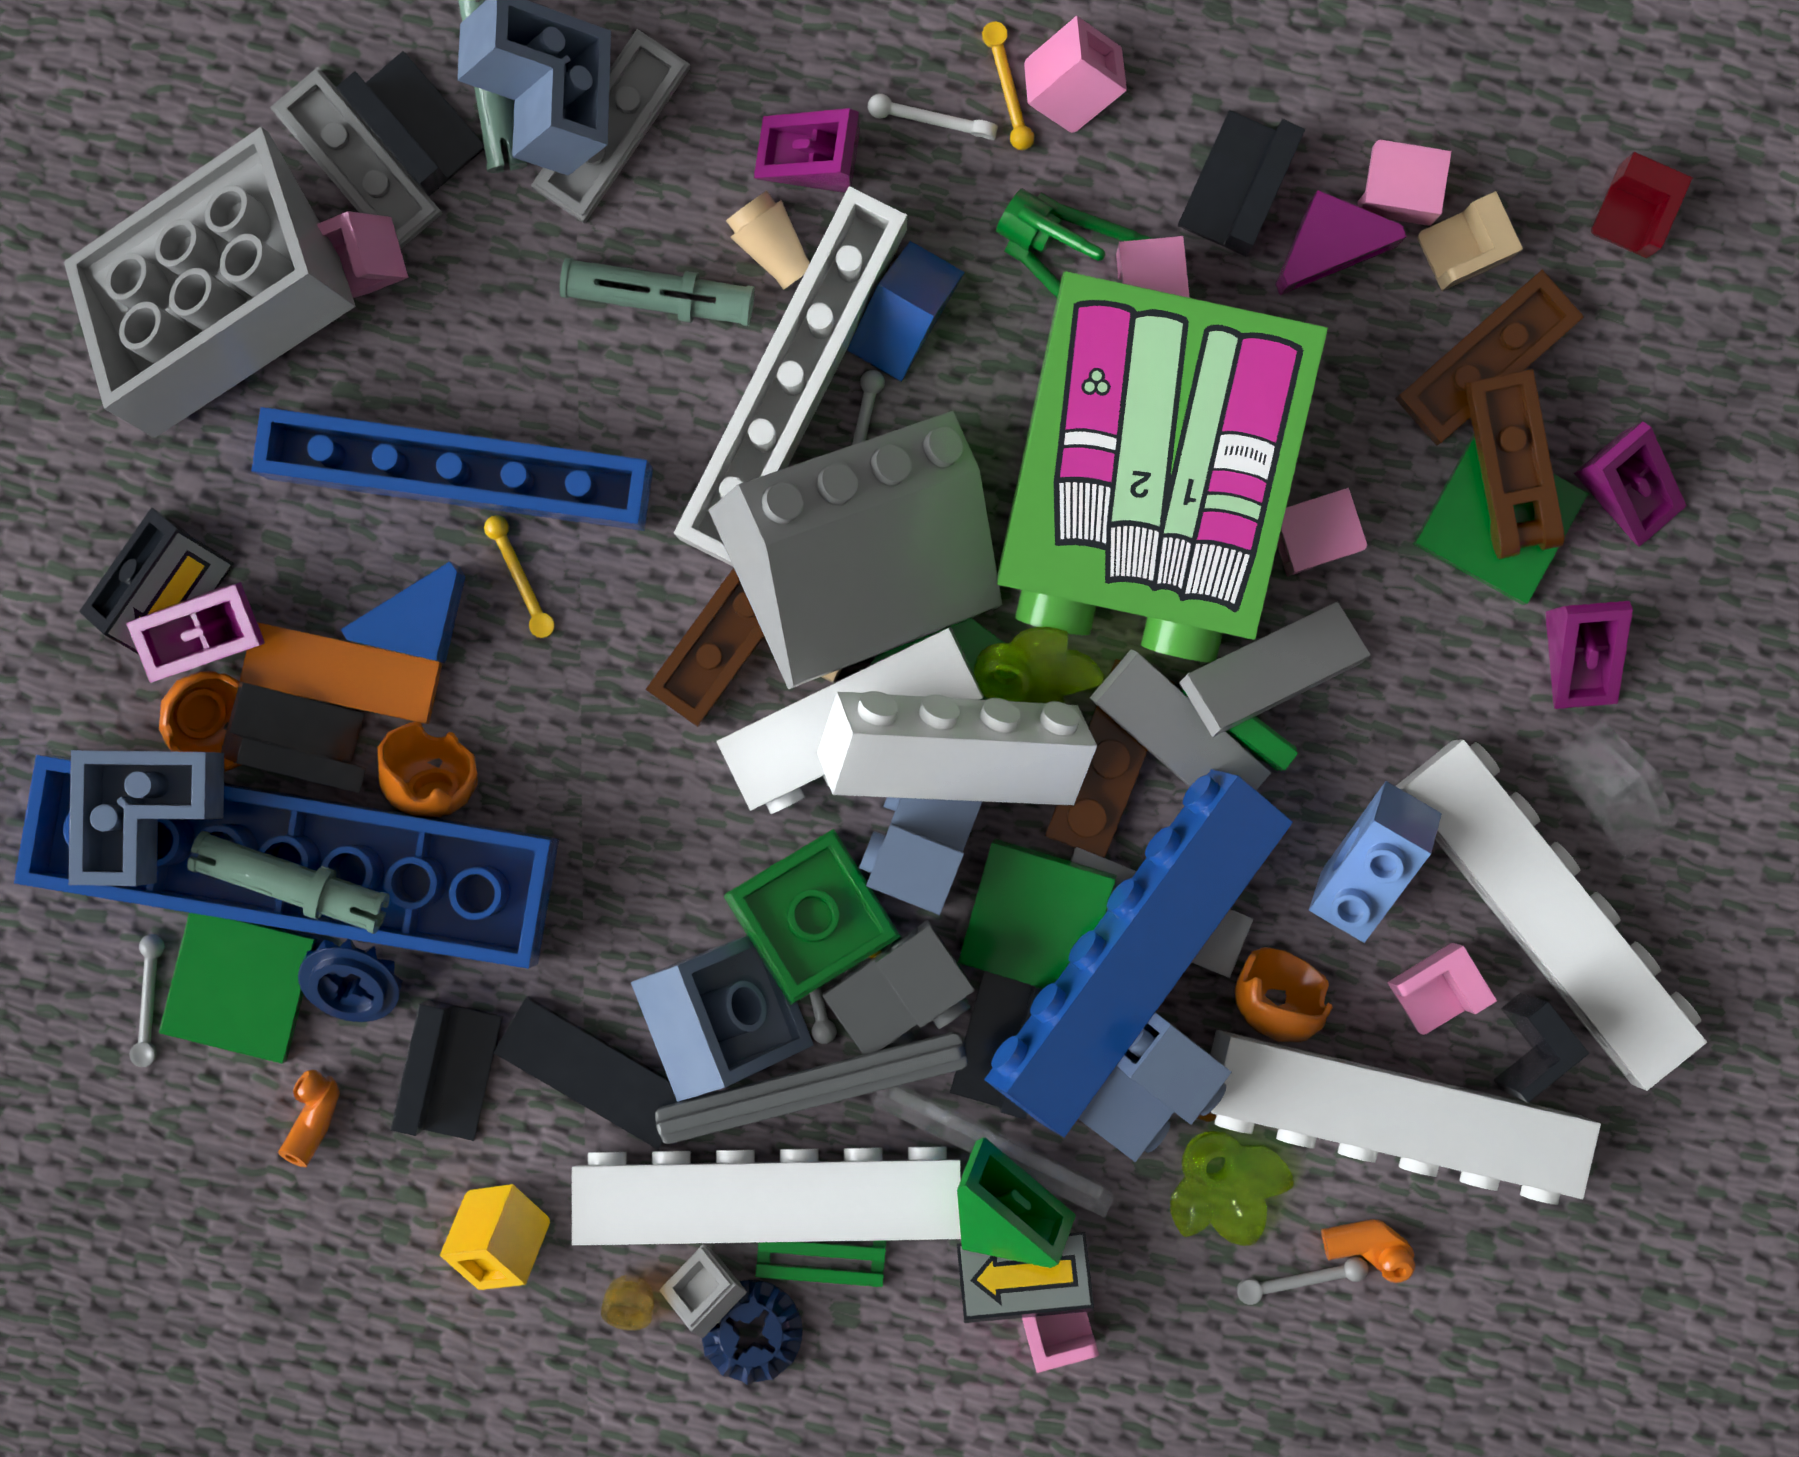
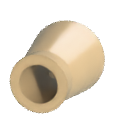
M765 191L726 220L735 233L730 238L772 275L783 290L805 274L810 261L806 257L782 200L776 203L768 191Z

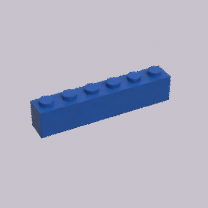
M260 407L251 470L268 480L645 531L653 467L645 459Z
M1211 769L1207 775L1198 778L1188 788L1183 798L1184 807L1170 826L1161 829L1150 840L1145 850L1147 858L1132 878L1126 879L1115 888L1108 899V911L1093 931H1088L1077 940L1070 951V963L1055 983L1047 985L1039 992L1031 1005L1030 1018L1016 1036L1008 1038L1001 1044L993 1056L992 1069L984 1080L1040 1124L1062 1137H1065L1293 823V821L1238 775Z

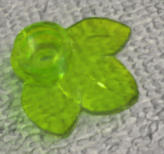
M1052 627L1029 628L1021 631L1010 643H997L986 647L977 656L974 667V675L979 688L988 699L1000 698L1013 702L1065 703L1064 695L1101 685L1104 675L1098 665L1088 655L1077 650L1067 649L1069 640L1067 631Z
M1203 1132L1192 1138L1185 1148L1182 1156L1184 1177L1171 1194L1170 1214L1183 1237L1195 1235L1211 1223L1219 1235L1229 1242L1242 1246H1251L1259 1240L1266 1227L1267 1206L1264 1199L1280 1195L1292 1189L1294 1186L1293 1176L1287 1164L1280 1156L1265 1145L1241 1146L1233 1136L1225 1132ZM1216 1157L1225 1158L1224 1166L1220 1171L1216 1173L1206 1172V1167L1210 1160Z

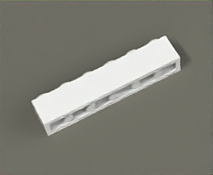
M850 186L848 187L674 531L679 540L733 566L708 509L738 484L788 467L879 282L884 277L907 231L906 214Z
M1464 739L1452 740L1397 784L1396 787L1442 813L1435 837L1436 842L1633 1086L1648 1091L1707 1043L1695 1028L1701 1022L1700 1016L1681 994L1674 992L1672 995H1669L1658 982L1655 976L1661 972V969L1650 953L1638 942L1629 945L1614 926L1621 919L1608 901L1598 892H1594L1589 896L1574 876L1581 870L1566 849L1558 842H1554L1549 846L1534 827L1540 822V818L1531 805L1519 793L1514 792L1509 796L1494 778L1500 772V769L1490 754L1477 742L1469 746Z
M1216 1030L1210 1055L1232 1072L1224 1082L1227 1087L1223 1098L1211 1111L1212 1114H1217L1214 1124L1219 1127L1247 1134H1253L1255 1123L1278 1129L1276 1139L1307 1148L1315 1147L1316 1138L1338 1142L1340 1144L1337 1153L1367 1162L1375 1163L1378 1152L1401 1157L1400 1168L1437 1177L1439 1166L1461 1171L1459 1181L1488 1190L1498 1191L1500 1180L1522 1185L1521 1196L1558 1205L1561 1194L1579 1199L1584 1198L1601 1123L1569 1112Z
M908 1147V1160H883L882 1148H844V1161H819V1149H780V1162H755V1150H716V1163H691V1151H652V1164H627V1152H588V1165L572 1166V1245L961 1239L957 1188L961 1180L960 1159H947L946 1147Z

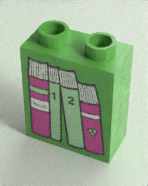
M1067 271L1063 272L997 572V585L1021 590L1015 619L1048 630L1075 635H1090L1097 606L1147 617L1141 646L1162 654L1209 663L1217 660L1223 633L1255 640L1328 327Z

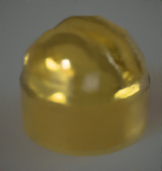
M621 1275L610 1283L604 1294L601 1317L607 1324L622 1330L646 1328L651 1323L654 1309L652 1288L644 1278L639 1277L638 1283L626 1281L627 1275Z

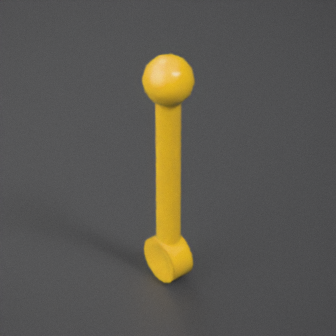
M993 21L984 27L982 39L988 47L992 48L1013 127L1010 133V142L1014 148L1026 150L1034 142V133L1029 127L1025 126L1005 52L1004 43L1007 39V29L1002 23Z
M491 516L484 523L485 534L490 539L496 541L531 615L529 629L536 637H548L554 631V620L547 613H543L508 539V522L502 516Z

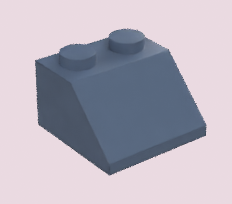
M747 935L631 982L677 1102L725 1088L814 1046L798 1003L796 1002L790 1006Z

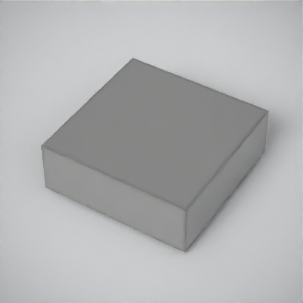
M704 1244L659 1290L689 1330L701 1338H704L747 1293L720 1257Z

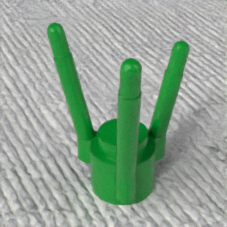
M1023 188L1012 198L996 228L998 234L1010 240L1004 252L1022 262L1056 298L1058 297L1061 282L1031 252L1032 248L1043 253L1055 238L1097 261H1102L1106 256L1102 248L1061 226L1062 220L1123 242L1154 239L1132 229L1060 204L1042 192L1036 197Z

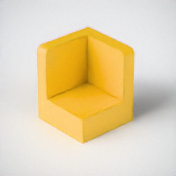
M514 1184L469 1190L464 1195L440 1256L478 1290L526 1285L548 1230L550 1219Z

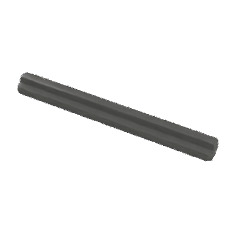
M950 1032L662 1106L655 1112L657 1131L664 1143L672 1144L962 1070L968 1065L965 1043L958 1032Z

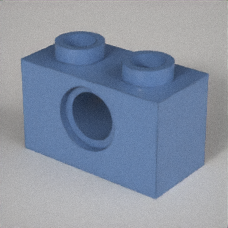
M1385 781L1321 871L1309 911L1365 943L1431 855L1442 813Z

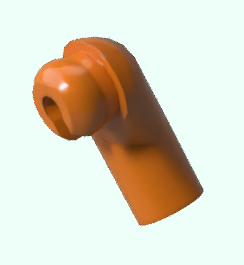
M317 1070L304 1072L294 1086L293 1093L295 1099L305 1103V1106L278 1151L279 1155L285 1160L300 1167L308 1166L325 1137L340 1095L339 1087L332 1076L325 1078Z
M1370 1219L1323 1228L1321 1230L1325 1254L1328 1260L1362 1255L1382 1272V1276L1387 1281L1393 1283H1401L1408 1280L1415 1271L1416 1265L1413 1248L1406 1239L1381 1220Z

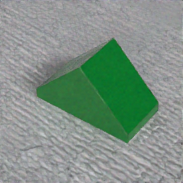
M986 1137L977 1140L957 1188L962 1250L1047 1268L1058 1265L1076 1214Z

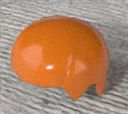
M199 670L178 679L161 701L159 731L171 752L221 753L227 731L223 728L227 722L229 723L240 683L237 679L226 673L219 674L216 671ZM224 758V772L241 766V764Z
M410 722L389 731L377 747L379 784L382 793L395 809L405 814L426 818L451 815L468 803L478 785L475 756L458 742V738L453 732H448L443 737H433L426 733L420 722ZM438 758L443 761L440 767L427 763Z
M1263 947L1252 951L1237 978L1235 1000L1238 1010L1256 1032L1277 1042L1307 1041L1324 1027L1326 1019L1333 1008L1330 1003H1327L1326 1006L1324 1004L1329 987L1326 977L1305 960L1285 950ZM1269 989L1286 991L1285 1003L1277 1006L1265 996L1266 992Z

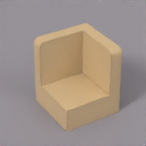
M1497 191L1473 201L1463 212L1426 228L1418 234V241L1441 291L1510 261L1523 250Z

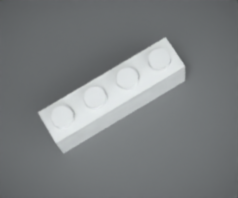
M949 627L716 741L750 811L763 804H766L770 814L780 811L805 798L800 787L821 776L824 777L827 786H829L817 752L837 691L856 693L878 691L891 695L925 697L928 695H942L948 698L982 699L984 697L983 691L952 628Z
M837 691L817 753L833 795L1074 805L1097 744L1078 705H1068L1062 702H1013L1000 698L977 700L948 698L942 695H928L925 697L891 695L878 691H868L865 693Z

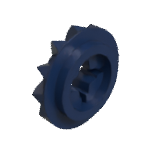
M347 939L341 946L324 940L316 951L306 952L298 972L300 988L314 1006L333 1017L352 1022L374 1021L391 1013L397 1005L403 980L394 975V961L377 959L375 946L362 950L356 948L351 939ZM350 973L360 977L355 979L353 983L349 982L346 987L342 986L344 979L342 977H347Z
M760 1280L739 1281L747 1293L704 1338H701L705 1357L712 1362L722 1376L742 1381L746 1385L765 1380H774L794 1362L800 1349L803 1335L800 1313L790 1296L779 1287ZM763 1310H766L768 1313L764 1319L765 1324L762 1334L769 1339L768 1343L775 1348L772 1349L766 1344L762 1346L759 1343L753 1342L748 1349L744 1348L740 1355H737L735 1352L739 1346L738 1341L741 1333L734 1327L735 1323L728 1319V1317L737 1322L741 1320L749 1324L755 1317L759 1318Z

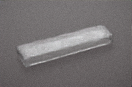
M904 1085L876 1091L872 1097V1105L970 1153L975 1142L986 1137L1045 1189L1104 1218L1115 1198L1108 1184Z

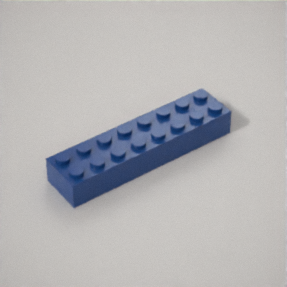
M36 755L14 884L526 969L539 963L559 844L558 838L438 818L417 817L401 812L224 783L223 819H158L157 883L139 886L68 885L71 758L53 755ZM201 831H207L219 838L316 871L321 866L336 870V877L390 895L388 907L381 908V911L386 912L383 923L377 933L373 934L366 929L325 915L314 919L305 916L302 907L200 872L189 871L187 868L188 858L191 856L197 858L199 855L198 853L190 852L194 841Z

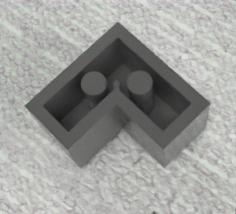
M927 919L825 990L822 996L864 1055L913 1042L916 1037L910 1029L917 1024L922 1028L933 1020L938 1029L944 1027L971 1007L966 996L975 990L968 976Z

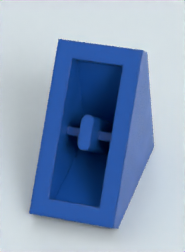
M910 241L879 282L847 351L902 382L965 272Z
M449 561L340 630L345 638L351 642L446 663L466 576L457 564Z

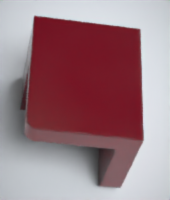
M1633 152L1619 164L1592 225L1591 233L1596 237L1647 259L1664 245L1693 177Z

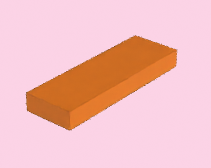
M257 622L265 643L246 650L240 677L241 682L322 702L424 724L430 723L442 668L441 662Z

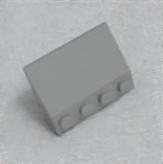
M259 127L64 261L104 409L153 438H156L356 307L339 255L330 239L322 235L317 226L320 223L270 133L263 127Z
M954 411L740 483L708 509L788 689L989 612L1002 605L1000 587L997 585V570L980 469Z

